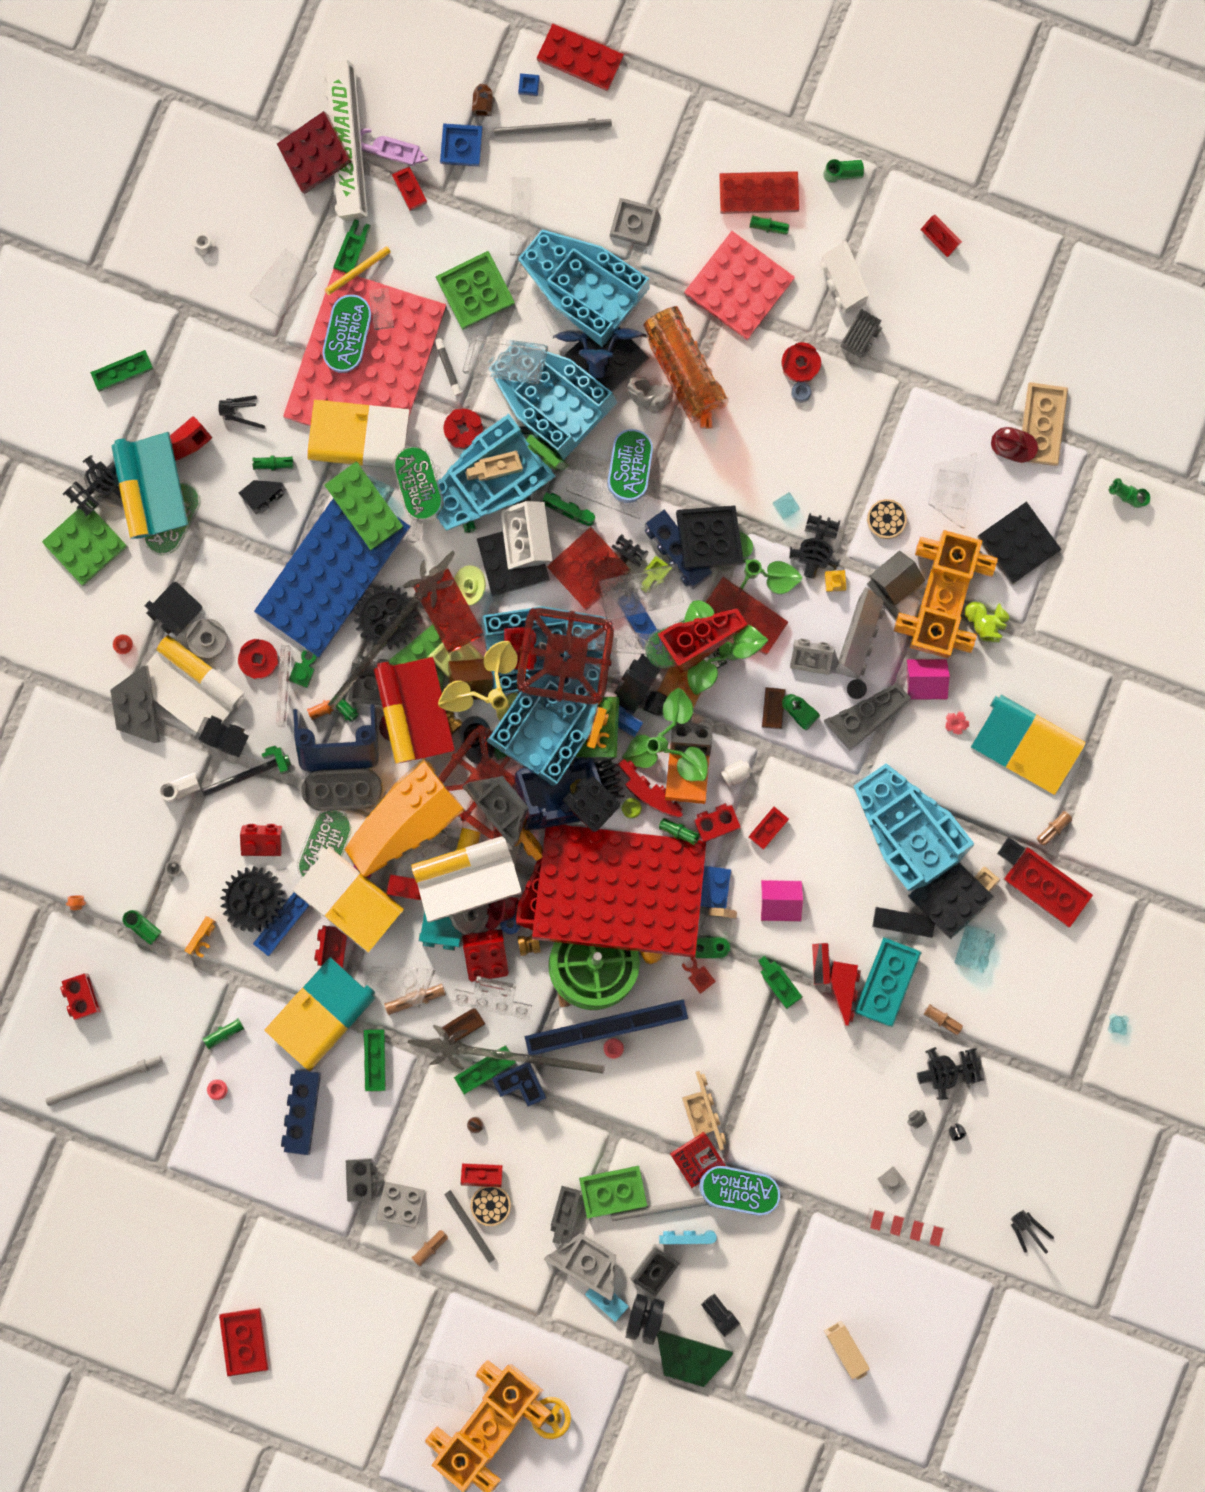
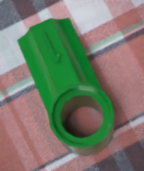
M832 159L828 161L823 171V176L830 183L843 179L863 178L864 164L862 160L839 161ZM834 168L837 170L838 173L833 174L829 171V169Z
M129 910L123 915V924L150 945L162 933L160 929L137 910ZM132 913L138 917L135 925H131L128 922V917Z

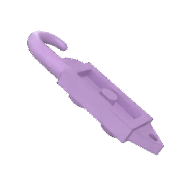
M367 128L360 130L361 146L364 152L414 167L415 164L429 161L418 145L386 136H379L372 145L362 142V136L365 133H371L372 130Z

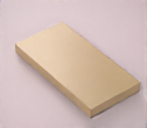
M1028 383L1022 431L1034 436L1038 444L1037 454L1029 461L1030 463L1058 466L1068 393L1067 387Z

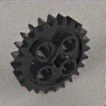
M382 585L381 591L374 587V594L367 591L368 598L361 597L363 605H356L360 609V611L354 612L356 616H359L354 622L360 624L356 630L363 631L360 635L361 638L367 636V644L373 641V648L380 644L381 650H384L385 645H388L389 650H392V645L395 644L399 649V642L402 641L406 645L405 638H413L410 632H417V629L413 626L414 624H419V621L414 619V617L419 616V612H413L417 605H410L413 602V598L406 599L408 593L404 592L401 595L399 587L396 591H393L392 585H390L389 590H386L384 585ZM395 600L398 602V606L393 610L388 609V602ZM371 608L379 609V614L376 617L369 616L368 613ZM401 610L404 611L402 614L392 616ZM384 614L391 616L389 622L382 620L384 619ZM397 619L405 620V625L402 628L395 627L394 624ZM381 620L377 622L375 625H370V623L373 621ZM379 626L386 627L387 630L384 635L376 634V629Z
M253 866L252 871L245 867V873L237 870L238 877L231 875L233 881L225 882L229 886L228 889H222L226 896L220 897L221 900L225 901L220 907L227 909L223 915L229 916L227 921L230 923L234 922L233 926L235 928L240 926V930L244 932L248 929L249 932L253 933L254 927L256 931L261 932V926L268 929V922L275 924L273 918L275 916L281 917L278 910H284L280 903L286 902L285 899L281 898L285 891L279 890L283 884L280 882L276 883L279 878L277 876L272 877L273 873L271 871L266 872V869L262 867L259 872L255 866ZM250 882V889L244 892V885ZM265 888H268V895L266 897H262L263 890ZM251 897L256 898L255 901H250ZM243 901L244 907L238 911L237 905ZM262 907V914L256 917V910Z

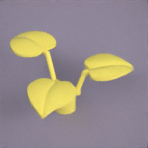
M509 641L496 643L484 656V666L488 671H495L494 675L497 688L492 690L488 697H484L474 691L470 692V686L466 682L454 681L446 686L438 705L448 711L461 712L473 705L472 696H476L486 703H491L493 708L496 709L498 719L501 721L519 694L511 693L506 698L500 686L498 675L499 672L502 674L511 672L517 665V654Z

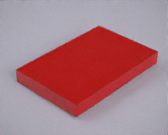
M261 1308L219 1314L227 1377L269 1370Z

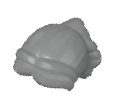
M646 377L631 378L627 385V391L630 393L634 403L641 408L648 409L653 414L664 409L673 398L672 387H668L666 384L652 386Z

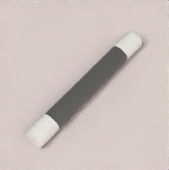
M442 338L437 339L434 342L454 396H459L462 392Z

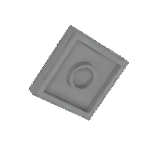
M619 198L609 236L648 246L658 208Z

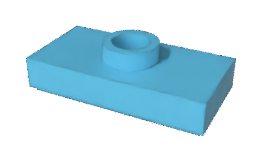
M591 1288L585 1293L614 1322L629 1307L615 1293L612 1301Z

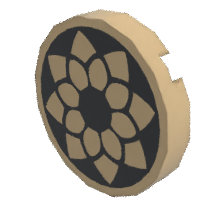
M883 499L877 501L872 505L867 514L869 530L881 539L897 537L906 526L907 515L905 509L894 500Z
M481 1187L474 1193L470 1209L477 1222L485 1226H495L501 1224L508 1217L511 1210V1201L507 1192L501 1187Z

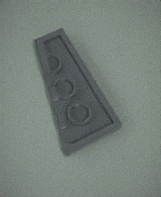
M896 683L874 694V696L840 711L835 716L825 719L824 723L851 751L911 700V697Z

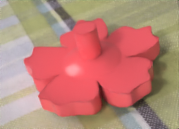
M959 711L957 715L955 713H948L946 716L945 728L947 731L953 730L954 734L959 735L969 727V721L965 720L964 712Z

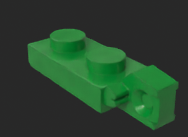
M765 956L757 960L763 968L760 971L763 979L786 1009L803 998L779 964L777 965L775 961L770 963Z

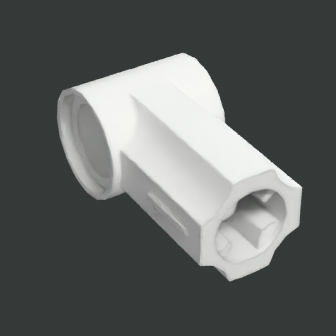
M192 773L173 782L164 783L159 789V794L163 800L171 803L183 796L201 790L195 773ZM167 788L174 789L175 792L172 797H165L164 792Z

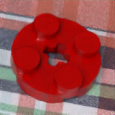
M798 342L788 347L784 351L781 360L783 374L797 383L810 382L817 376L821 367V357L816 348L805 342ZM800 358H804V362L807 365L798 367L796 360L799 361Z
M455 409L446 417L443 430L445 438L450 445L458 449H467L476 436L483 432L481 418L474 411ZM466 424L469 430L461 434L458 427Z
M259 639L249 640L240 649L238 655L239 668L246 676L252 679L267 678L273 674L278 666V653L268 641ZM255 654L263 655L261 664L253 663Z

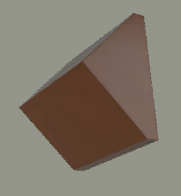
M484 659L448 661L449 684L455 681L466 682L470 686V692L474 691L484 697H488L492 691L493 675L491 671L486 670ZM472 696L473 700L480 699L476 696Z

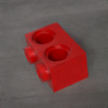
M724 803L715 807L716 811L708 814V811H704L696 815L697 819H694V824L703 843L741 828L732 805L727 806ZM728 813L731 816V822L728 824L722 823L720 815ZM707 820L712 823L713 828L711 831H704L701 824L703 821Z
M88 973L61 981L63 986H60L63 997H67L69 1005L66 1007L70 1017H73L74 1020H79L101 1012ZM78 982L81 986L78 993L72 991V984ZM81 1001H84L87 1005V1009L83 1013L78 1010V1004Z

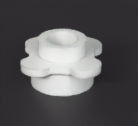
M202 231L192 240L191 244L199 250L201 255H205L209 248L215 246V241L209 238L207 232Z

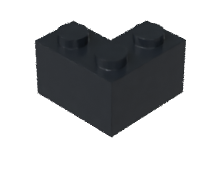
M643 654L638 660L634 659L621 678L624 681L623 685L619 683L614 692L617 695L616 697H619V705L634 714L663 666L655 664Z
M213 715L210 718L204 717L194 739L239 758L249 735L244 733L245 729L230 723L229 726L221 724L222 719Z

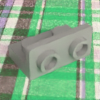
M803 638L794 640L790 668L829 675L834 647L826 642H819L817 644Z

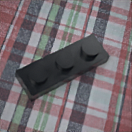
M875 907L872 927L928 938H933L935 926L927 916Z

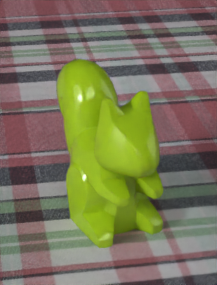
M971 602L965 607V617L968 618L969 622H974V629L980 636V639L985 642L999 643L1002 635L998 633V630H1005L1007 625L1004 623L1009 621V615L1002 608L1001 604L998 603L994 615H987L986 607L981 602Z

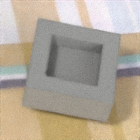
M891 1166L877 1178L890 1195L906 1183L894 1166Z

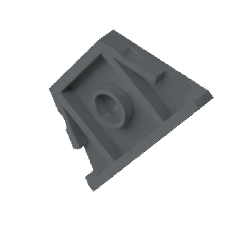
M148 665L142 666L110 689L116 730L158 743L160 738Z
M500 776L468 782L462 786L510 846H515L518 843L529 807L506 779Z

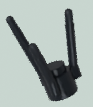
M256 395L219 400V415L225 416V420H233L250 426L265 428V425L233 416V414L237 413V407L256 406V403H237L257 399Z
M1021 1210L1011 1218L1013 1222L1011 1227L1014 1229L1024 1253L1027 1252V1248L1019 1229L1021 1231L1026 1229L1043 1252L1047 1254L1048 1250L1031 1229V1222L1050 1239H1054V1236L1037 1222L1029 1212L1026 1213L1024 1210Z

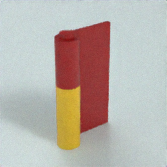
M429 657L398 665H389V662L377 664L378 668H375L374 672L395 764L455 751L446 710L438 705L442 693L434 658Z

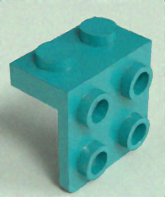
M424 910L422 929L418 940L423 942L422 946L434 948L435 944L443 945V949L455 951V947L460 948L462 933L454 928L449 916L428 923Z

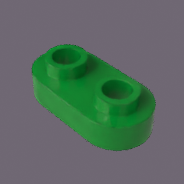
M722 937L698 938L696 946L700 944L704 947V950L702 952L696 950L695 958L725 957L730 951V944ZM717 944L724 946L723 951L716 949Z

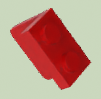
M502 929L462 935L468 978L471 982L508 976L509 970Z

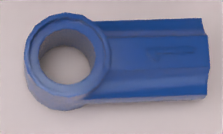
M619 705L618 728L635 737L644 722L627 713Z

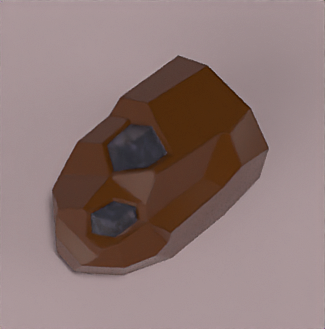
M479 84L473 92L472 115L492 116L493 92L486 84Z

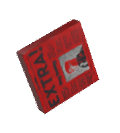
M702 1132L670 1153L691 1188L700 1183L702 1176L709 1169L716 1166H726L705 1132Z

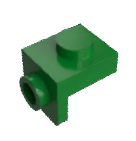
M276 745L268 747L261 754L264 759L275 756L281 774L290 772L289 766H292L288 754L284 755L281 747L277 748Z

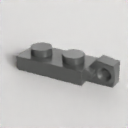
M561 1186L550 1225V1231L555 1232L553 1243L560 1244L563 1234L568 1235L571 1230L581 1194L580 1190Z

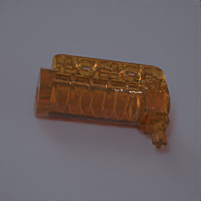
M669 307L650 317L643 324L648 334L647 341L689 421L693 424L703 415L717 408L722 409L728 406L729 399L722 386L713 377V371L706 364L705 356L698 349L697 341H694L691 336V330L687 328L679 307Z

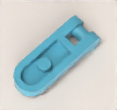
M685 1230L683 1234H675V1231H663V1235H659V1244H712L716 1241L717 1236L713 1230H707L704 1234H696L695 1230Z

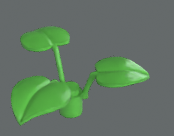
M740 532L744 559L751 555L753 542L749 536ZM744 559L746 564L744 574L746 577L737 592L730 587L718 591L714 600L716 613L737 608L741 615H743L747 609L748 600L745 596L740 595L749 578L755 579L760 573L764 577H768L766 585L769 590L776 594H785L792 590L802 581V576L794 567L782 561L770 563L767 567V574L762 569V565L758 560Z
M696 600L689 605L684 622L694 621L696 618L710 617L715 612L706 602ZM748 625L733 637L734 643L726 642L719 647L721 657L710 658L707 662L703 659L700 663L688 669V684L695 695H699L701 692L712 687L716 682L718 669L711 662L725 661L726 658L731 661H735L738 658H749L757 653L768 642V639L756 628Z
M677 688L672 691L663 705L664 718L667 721H673V723L663 732L658 733V737L650 738L647 735H637L634 737L622 759H625L627 762L631 760L637 767L648 768L657 762V753L664 752L680 755L682 757L677 762V769L681 777L688 781H704L708 774V762L705 754L696 747L687 748L685 754L680 751L668 749V741L664 737L667 732L676 726L677 722L685 724L693 716V704L682 689Z

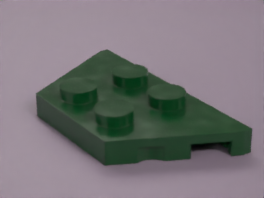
M659 1330V1333H657L664 1376L704 1387L733 1355V1351L662 1330Z

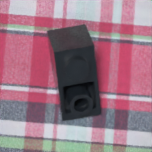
M253 480L238 493L251 510L257 514L258 512L263 513L269 508V503L274 499L276 501L285 494L286 488L282 482Z

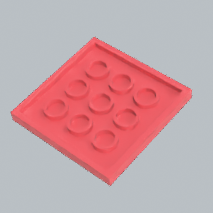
M731 231L685 290L684 294L744 339L748 340L795 277L738 234Z

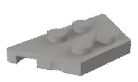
M580 1233L568 1243L545 1256L544 1260L610 1301L613 1300L616 1254Z

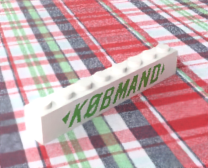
M346 59L325 64L324 78L327 82L326 98L329 103L327 114L353 161L333 175L335 178L334 194L337 199L335 211L339 218L347 222L368 218L355 65Z

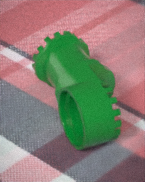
M1115 478L1113 484H1110L1112 486H1109L1108 491L1111 495L1119 496L1123 502L1129 503L1135 508L1144 507L1150 502L1151 497L1146 489H1137L1132 485L1128 486L1120 478ZM1138 493L1142 495L1143 503H1140L1138 501Z

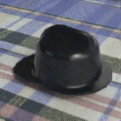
M471 716L463 721L460 727V740L466 757L473 763L484 764L493 757L495 749L494 746L486 742L491 735L490 727L479 716Z

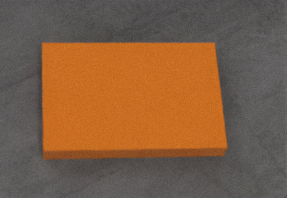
M669 753L665 800L705 804L708 774L704 781H688L684 779L677 769V762L682 756ZM706 756V759H707V762H708V769H709V757H710V756Z

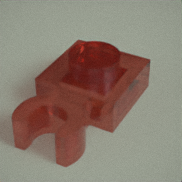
M691 957L693 966L688 968L683 963L682 968L692 974L688 977V980L701 994L716 981L704 966L699 969L696 959Z

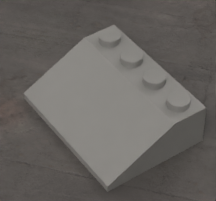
M865 587L858 598L835 669L836 673L858 679L860 675L864 676L867 667L864 661L866 656L870 657L873 645L870 642L872 637L876 638L879 626H876L878 618L882 619L885 607H882L884 601L869 588Z

